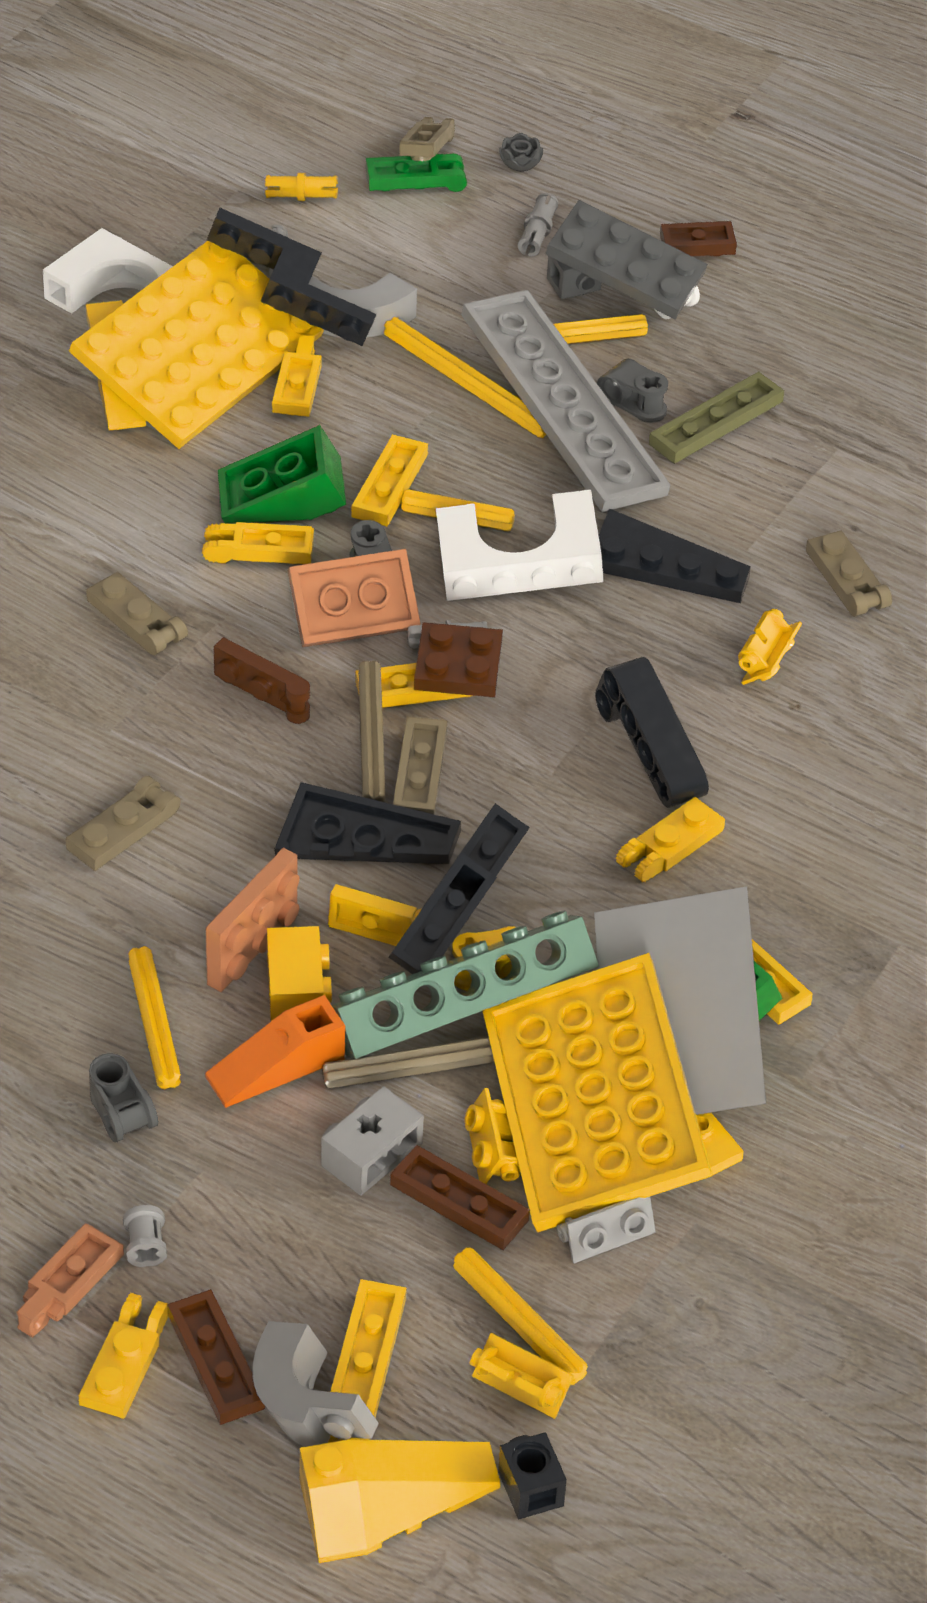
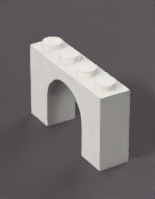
M101 228L43 269L44 299L72 314L104 291L115 288L142 290L173 266Z
M591 490L552 494L555 532L543 545L529 551L517 553L496 550L488 546L481 539L478 532L475 504L436 508L447 601L604 582L601 548Z

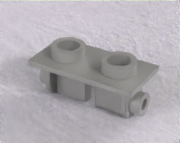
M650 1197L624 1200L576 1219L568 1217L565 1219V1223L557 1225V1234L563 1243L569 1241L573 1263L656 1233Z

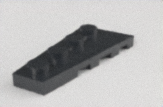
M612 509L608 510L599 533L603 573L741 604L750 577L751 566Z
M301 782L274 851L276 856L282 848H285L297 854V859L449 864L461 833V821Z

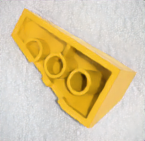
M347 1439L300 1448L299 1480L318 1563L367 1555L381 1548L383 1541L403 1531L409 1534L421 1528L423 1521L443 1511L451 1513L499 1489L501 1484L490 1442Z

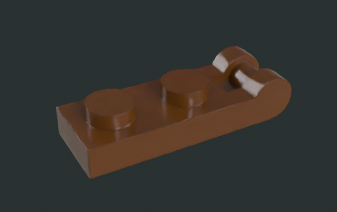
M224 637L214 645L215 676L252 694L258 700L265 701L286 712L287 720L292 723L301 724L308 721L310 718V704L308 702L310 698V684L307 680Z

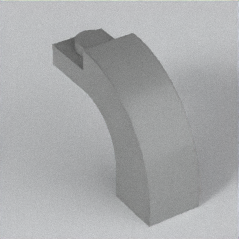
M392 273L387 274L370 286L351 290L328 286L313 276L310 279V285L377 314L366 338L383 335L386 321H391L393 317H398L405 323H409L416 318L417 288ZM326 330L323 332L325 335L340 337Z
M268 1321L254 1355L252 1367L253 1382L260 1400L286 1435L303 1447L328 1443L330 1436L342 1440L350 1439V1437L372 1439L379 1423L359 1394L313 1390L316 1377L328 1352L309 1325Z

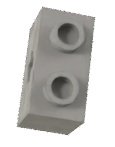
M383 1086L371 1097H365L359 1101L353 1112L340 1123H333L327 1128L321 1138V1166L362 1196L402 1162L416 1145L420 1146L423 1144L424 1115Z

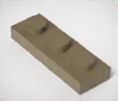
M417 717L406 718L393 805L435 815L448 720Z

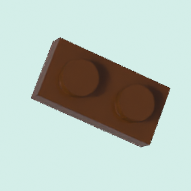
M731 221L661 224V241L690 256L736 255L737 242Z

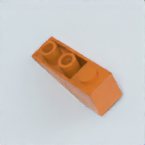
M320 996L285 1010L205 1073V1077L224 1107L227 1108L323 1068V1064L326 1062L345 1060V1024L326 996Z

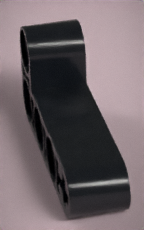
M640 657L606 668L595 692L598 710L606 722L621 720L662 804L670 808L688 802L694 797L706 796L709 790L706 773L650 661L646 657Z

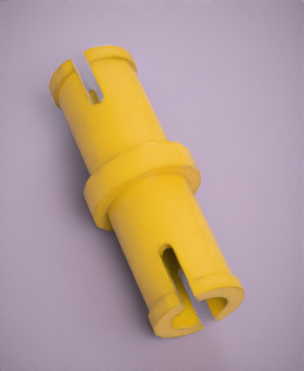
M298 173L297 176L266 175L265 186H268L265 190L266 198L297 197L298 201H306V197L337 199L338 187H336V184H338L337 175L306 176V173Z

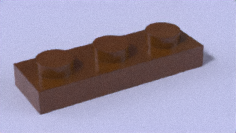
M418 1145L411 1150L390 1174V1185L501 1250H504L529 1221L530 1209Z
M210 1289L167 1304L168 1317L219 1424L222 1425L264 1410L265 1406L254 1387L253 1373L212 1290Z

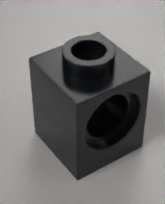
M546 1432L533 1436H518L508 1443L500 1445L498 1473L518 1520L564 1507L567 1479ZM532 1470L536 1471L537 1473H526L524 1471Z

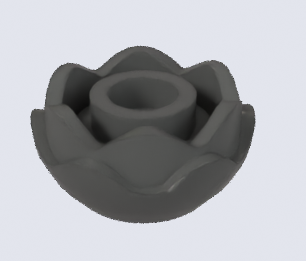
M517 133L513 137L504 138L502 147H499V154L504 164L510 169L523 172L532 169L540 162L543 148L540 147V142L537 138L528 137L524 133Z

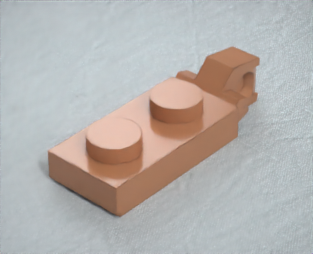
M85 1223L28 1281V1290L23 1295V1302L25 1304L17 1311L19 1322L17 1328L33 1338L48 1324L50 1318L57 1322L63 1318V1315L66 1316L123 1257L124 1245Z

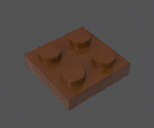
M423 622L414 678V690L495 698L503 629Z

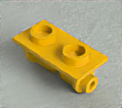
M771 609L762 614L754 628L755 634L750 635L738 654L739 666L747 671L741 681L743 685L758 679L761 681L768 680L778 672L782 657L795 643L794 637L802 625L800 621L788 625L783 619L782 612L778 609Z
M484 1088L474 1104L468 1107L465 1114V1128L469 1131L473 1149L472 1162L477 1168L479 1180L485 1184L488 1183L493 1175L500 1176L502 1180L507 1182L514 1181L519 1177L520 1168L514 1142H509L513 1138L505 1104L499 1099L491 1100L489 1088Z
M490 1333L484 1349L477 1348L470 1360V1365L475 1367L472 1377L554 1419L557 1417L574 1377V1374L493 1333Z

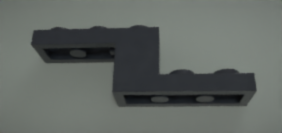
M219 208L207 241L274 270L261 302L272 306L276 310L304 320L310 325L338 335L344 340L363 346L377 314L309 284L322 252Z
M495 803L388 958L411 974L422 971L421 963L443 956L530 827Z

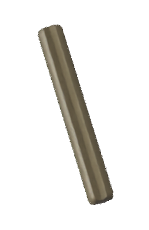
M375 660L370 662L362 661L359 664L358 671L362 797L384 802L385 772L381 665Z
M489 1037L364 1056L356 1059L326 1062L323 1064L322 1075L326 1088L332 1089L493 1063L494 1058Z

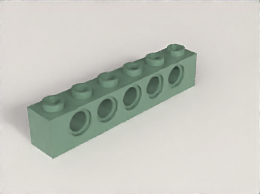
M566 911L556 912L541 919L543 926L529 931L526 926L516 927L501 934L503 941L487 946L486 941L476 942L461 949L463 956L449 961L446 960L445 956L436 957L421 963L422 971L407 977L405 971L393 973L379 980L381 986L365 992L362 986L339 994L340 1002L332 1004V1007L345 1024L346 1056L354 1059L599 967L583 917L568 916ZM546 939L551 945L552 953L546 962L540 963L536 958L535 950L537 945ZM506 954L511 960L512 968L505 978L500 979L495 972V964L499 957ZM467 970L471 975V986L465 993L459 994L455 989L454 980L459 972ZM426 985L431 991V1000L425 1008L418 1009L414 1004V993L420 986ZM385 1000L390 1006L391 1014L385 1023L378 1025L372 1016L373 1008L378 1002Z

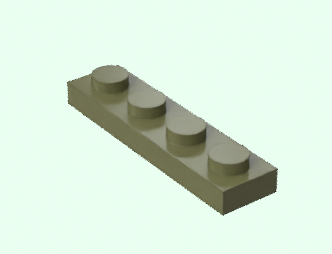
M758 371L652 431L649 435V445L675 464L782 403L785 390Z

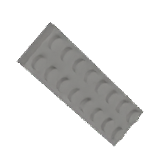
M529 290L463 304L461 316L585 490H591L592 499L601 512L668 496L671 484Z

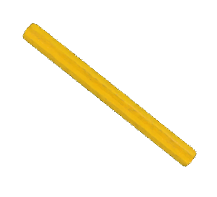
M393 317L391 321H386L384 325V335L536 437L544 438L546 436V433L519 397L398 317Z

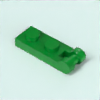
M436 154L435 157L427 161H414L411 159V156L366 158V175L369 191L447 187L452 192H459L467 186L463 159L458 154Z

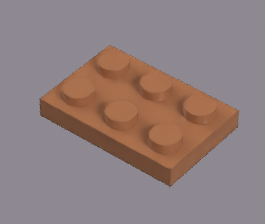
M406 549L291 566L287 570L302 648L408 631L410 626L421 625Z
M282 848L206 927L208 986L222 992L233 980L240 979L245 973L248 964L259 953L267 951V928L288 927L295 921L299 913L297 887L300 878L297 875V854Z

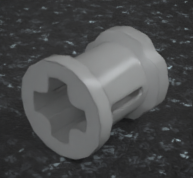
M135 1206L129 1209L123 1216V1225L129 1231V1245L126 1247L127 1261L134 1266H156L167 1258L166 1243L162 1241L161 1228L165 1223V1215L156 1206Z

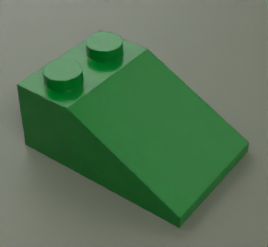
M321 425L218 469L221 517L225 524L312 520L324 514L332 513L346 505L341 456Z

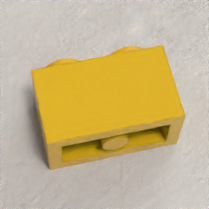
M319 926L267 928L270 1020H274L285 1010L323 995L332 1003L331 977L322 976V970H329L330 968L329 944H320Z

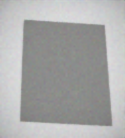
M747 886L594 912L598 969L650 953L695 1114L766 1104Z

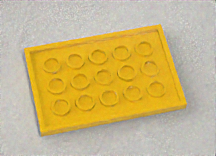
M206 241L73 341L69 352L174 446L180 449L280 370L284 352L296 353L300 334L315 336L316 341L322 336L324 329L310 325L304 320L276 310L272 306L261 302L270 279L244 256Z
M650 953L543 987L483 1010L530 1215L537 1233L557 1227V1225L565 1223V1219L569 1217L576 1219L624 1200L650 1197L712 1176Z

